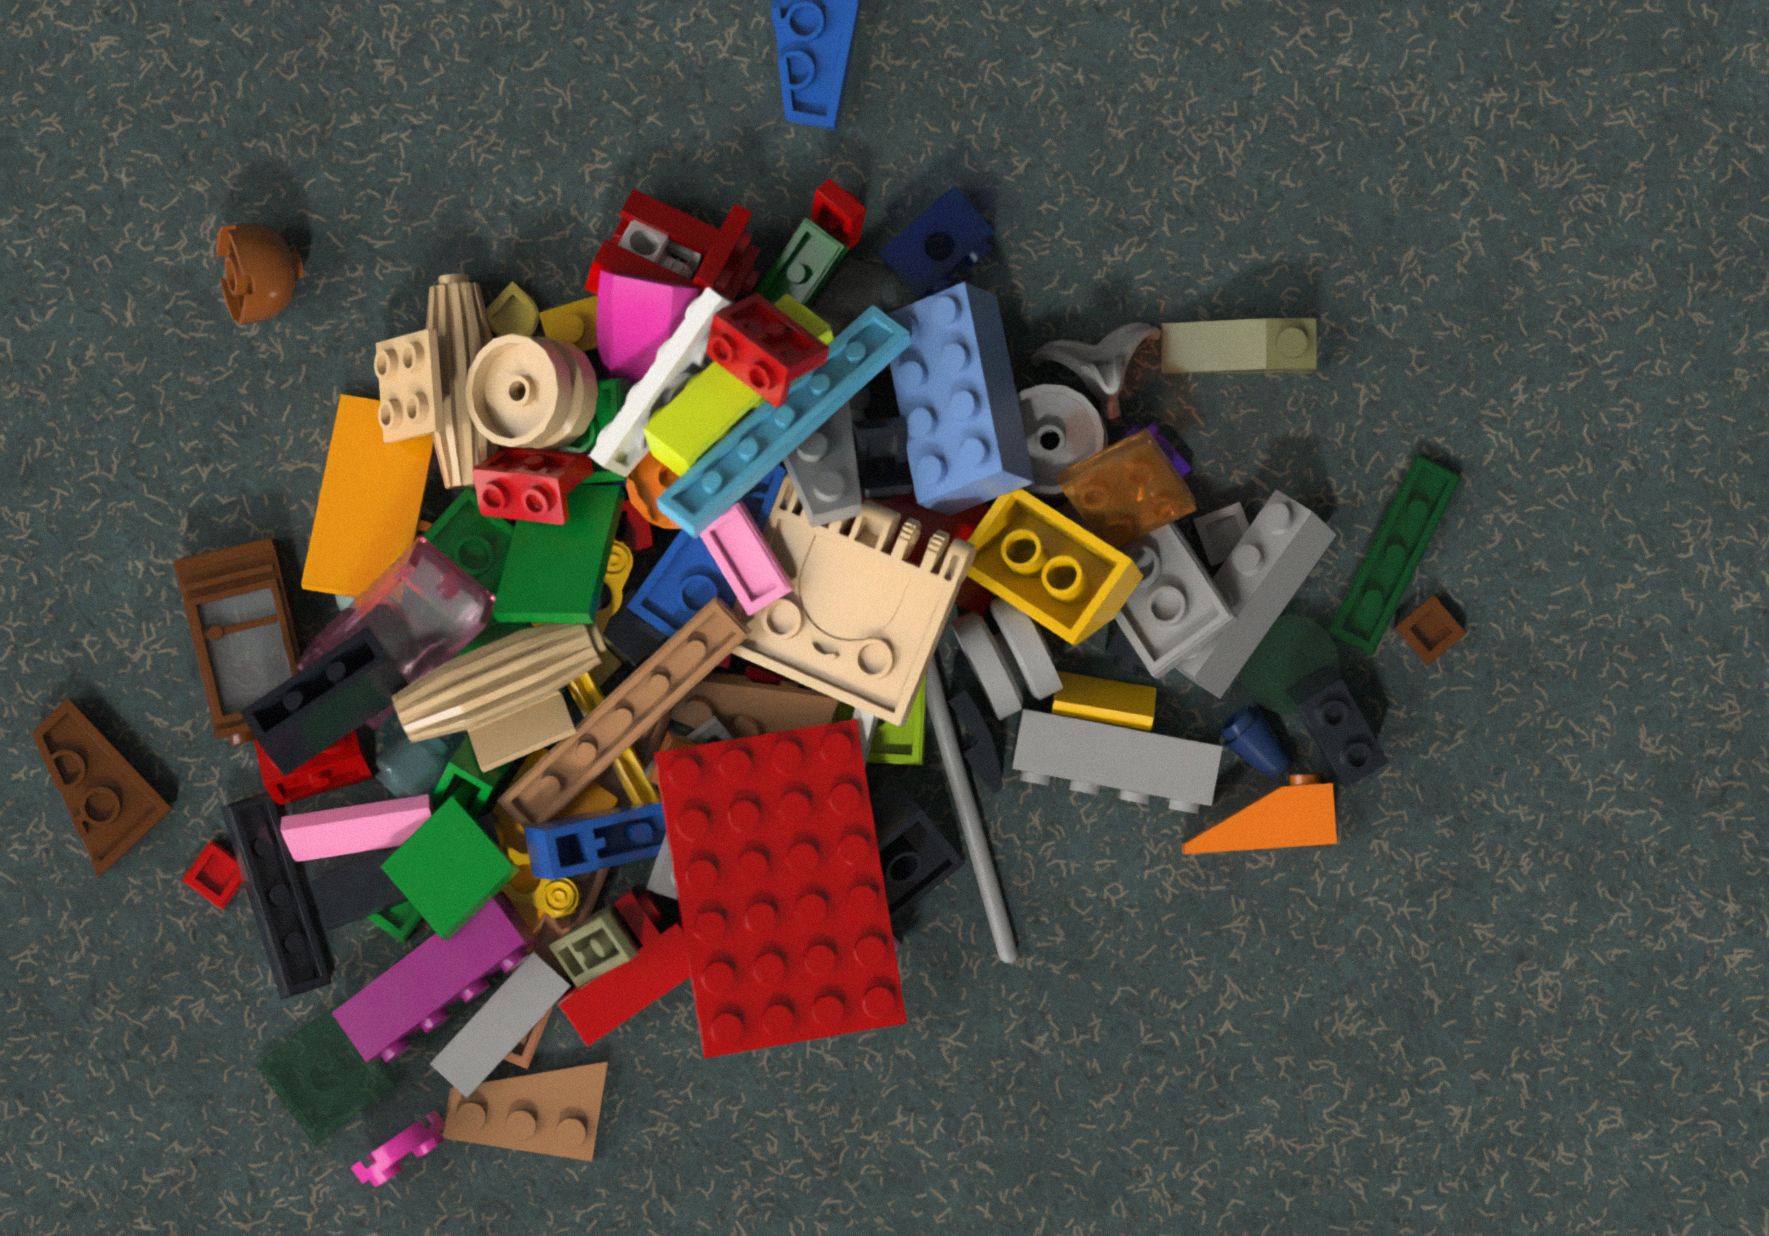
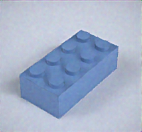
M962 282L886 314L910 332L911 344L890 362L899 413L907 424V454L917 504L951 516L1035 483L997 295L967 282Z

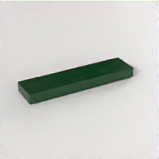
M1418 453L1415 455L1327 634L1371 656L1374 654L1462 475Z

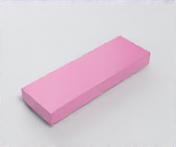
M425 794L281 817V833L294 862L401 846L436 810L430 795Z

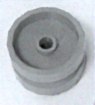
M1040 384L1018 393L1017 398L1035 483L1021 489L1038 498L1064 499L1079 494L1098 479L1108 459L1109 436L1102 416L1084 395L1065 385ZM1046 433L1052 436L1058 434L1060 437L1059 445L1053 450L1044 449L1045 445L1041 442V438Z
M998 597L992 600L990 604V614L998 633L992 635L983 617L973 610L950 621V624L980 687L1000 721L1022 710L1023 697L1015 682V677L1020 675L1031 695L1038 700H1042L1062 690L1063 686L1051 661L1053 658L1052 653L1036 621Z

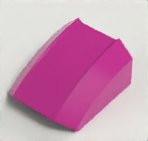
M600 270L597 303V350L599 366L608 379L626 378L629 379V384L632 385L641 381L656 361V354L661 345L673 337L684 321L689 305L697 297L701 296L700 288Z

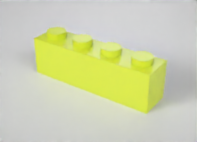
M786 293L774 304L775 307L826 345L834 340L831 326ZM714 361L703 372L693 375L686 383L684 390L667 406L658 408L650 417L648 424L643 427L651 454L681 477L765 402L766 399Z

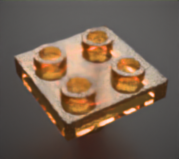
M1148 429L1118 441L1116 444L1110 445L1108 448L1057 472L1060 488L1093 534L1115 549L1197 510L1194 495Z

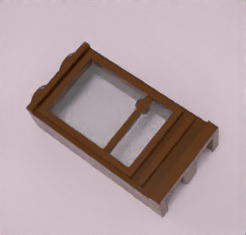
M272 537L173 561L211 715L215 739L229 737L230 746L252 742L256 739L240 711L308 666L278 540Z

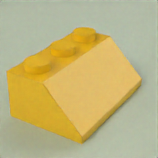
M1021 488L999 496L967 540V542L977 546L976 555L967 575L968 577L1074 646L1114 619L1143 578V575L1132 559Z

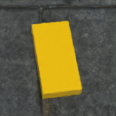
M1057 671L1063 689L1053 694L1051 714L1151 731L1155 712V687Z

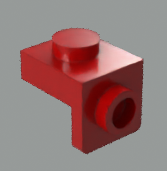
M829 178L816 189L810 218L849 246L848 251H850L859 243L867 209L862 206L854 193L846 189L843 190ZM797 229L792 232L791 238L793 237Z

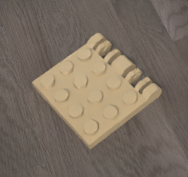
M787 472L762 534L795 588L751 615L747 614L738 597L736 598L732 610L752 632L731 653L899 727L905 726L961 584L970 571L977 546L960 538H955L938 574L936 570L945 556L950 540L949 534L938 530L929 541L921 566L907 559L920 536L921 524L920 521L909 518L900 531L892 553H889L886 550L893 542L900 524L901 513L868 499L862 504L860 516L856 517L850 535L844 532L850 525L852 518L832 522L829 526L811 527L804 508L801 514H798L802 504Z

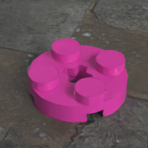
M433 1110L425 1116L430 1123L426 1128L418 1121L368 1154L367 1157L372 1163L369 1167L365 1168L361 1161L351 1166L361 1184L370 1180L374 1187L379 1186L403 1169L398 1160L412 1151L416 1158L445 1141L446 1139L440 1131L446 1127V1124L438 1112Z

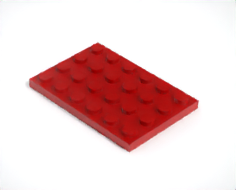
M857 719L654 752V762L703 1058L906 1024L907 1018Z

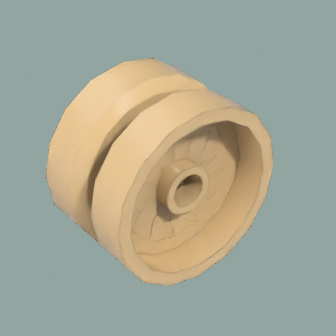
M509 334L493 339L478 352L468 370L465 395L468 413L477 430L492 443L508 447H532L552 450L570 445L585 433L595 415L598 387L595 370L586 354L571 342L548 337Z

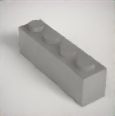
M1276 489L1212 578L1239 618V621L1175 668L1220 699L1333 541L1336 534L1313 511Z
M1022 709L1011 769L1021 770L1020 781L1049 786L1051 776L1071 780L1069 790L1099 795L1100 786L1120 789L1119 799L1149 804L1150 795L1170 798L1169 809L1198 814L1200 804L1212 806L1223 746Z

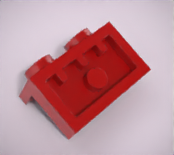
M755 293L714 313L706 354L772 405L779 407L786 403L791 381L826 364L830 347L761 295Z
M504 446L473 468L480 514L489 517L563 525L570 519L566 494L573 492L575 486L593 474L590 454Z
M357 729L287 776L282 774L261 748L257 740L255 739L254 741L263 784L277 806L374 779L369 758L359 741Z

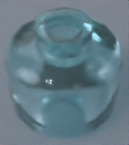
M403 729L377 755L375 763L380 771L375 777L397 799L425 794L431 795L447 767L448 762L443 756L449 751V748L438 737L411 743Z

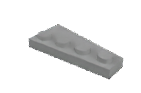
M848 400L783 459L811 527L860 516L862 501Z

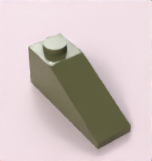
M1260 318L1161 323V374H1311L1317 369V318Z
M612 903L594 912L548 945L576 987L631 960L638 955L640 944L634 937L635 933L621 913L616 911Z

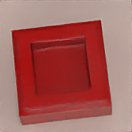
M214 839L210 840L181 880L221 910L226 908L244 883L236 856Z

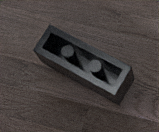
M366 626L240 711V714L261 748L282 774L287 776L394 703L392 696L407 687L409 683L370 627Z

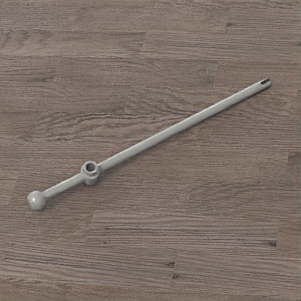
M867 385L849 399L851 422L868 420L865 409L868 408L871 398ZM933 654L928 666L927 676L928 709L997 952L1003 962L1012 963L1016 960L1018 951Z

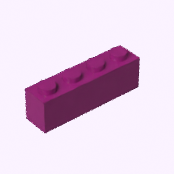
M499 891L449 941L441 939L437 933L334 1010L332 1015L365 1062L383 1058L386 1063H389L412 1046L407 1039L421 1028H423L425 1033H428L449 1019L451 1015L447 1009L462 998L465 1003H468L485 992L490 987L486 979L500 968L505 973H508L527 960L530 954L526 949L538 939L504 891Z

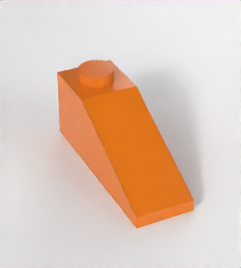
M1320 773L1289 775L1290 785L1277 786L1182 842V853L1195 854L1337 844L1333 783H1320Z

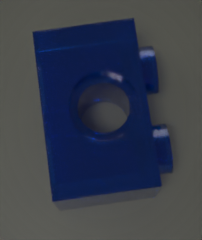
M953 186L879 251L878 258L916 301H919L926 295L931 296L948 289L955 282L950 274L964 261L971 268L987 255L993 248L987 241L993 237L994 230L959 190ZM933 236H945L952 242L954 252L948 259L936 261L927 255L925 244Z

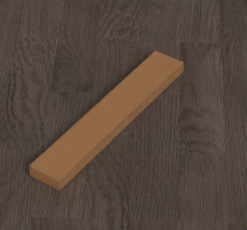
M716 594L575 726L576 734L557 742L497 799V802L522 827L550 821L751 634L752 630Z

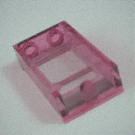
M420 535L393 564L317 636L314 635L310 639L297 668L303 670L354 634L369 626L391 655L410 685L444 662L451 660L487 627L496 597ZM394 704L365 723L375 730L396 711Z

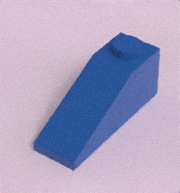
M661 800L572 815L523 827L532 876L548 880H557L658 856L666 834Z

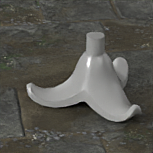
M1134 322L1115 329L1096 345L1070 339L1051 341L1038 348L1031 358V364L1035 367H1040L1047 361H1056L1073 370L1084 382L1092 396L1099 401L1102 418L1113 419L1121 415L1118 397L1122 391L1127 366L1134 351L1141 341L1145 339L1158 340L1161 330L1148 323Z

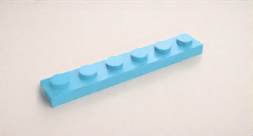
M872 304L828 344L830 350L826 364L791 381L786 403L775 407L767 400L763 402L657 498L659 510L696 539L911 344L910 332Z

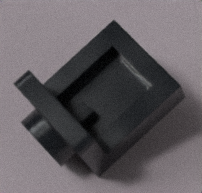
M903 417L852 421L860 492L863 497L886 501L894 499L897 495L913 493V481L906 472L907 424Z

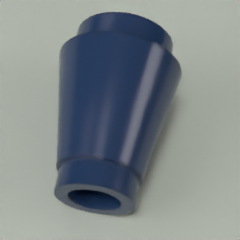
M1245 705L1234 712L1219 729V733L1225 738L1223 745L1258 771L1265 774L1270 780L1284 772L1292 762V759L1286 753L1260 710L1254 711L1249 705Z

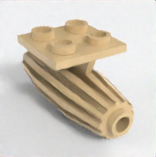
M448 274L438 277L439 285L429 287L425 330L376 343L377 354L374 360V369L379 378L381 402L378 410V420L383 429L384 443H395L432 434L445 489H466L468 486L472 489L475 488L473 468L496 453L499 448V444L492 443L477 430L468 413L465 395L468 370L478 352L493 340L480 285L478 283H470L468 274Z
M595 621L593 624L587 625L580 623H548L523 629L444 662L392 696L393 704L411 743L467 730L479 766L484 773L577 733L561 688L601 663L599 653L607 650V647Z

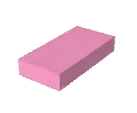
M742 500L732 505L700 534L748 615L755 613L795 588Z

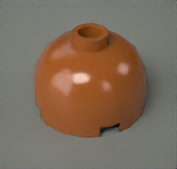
M238 223L220 226L217 232L216 257L226 256V279L220 277L224 301L233 321L239 320L238 325H244L276 317L287 308L293 298L296 286L295 280L303 278V264L298 250H290L285 238L273 227L260 223Z

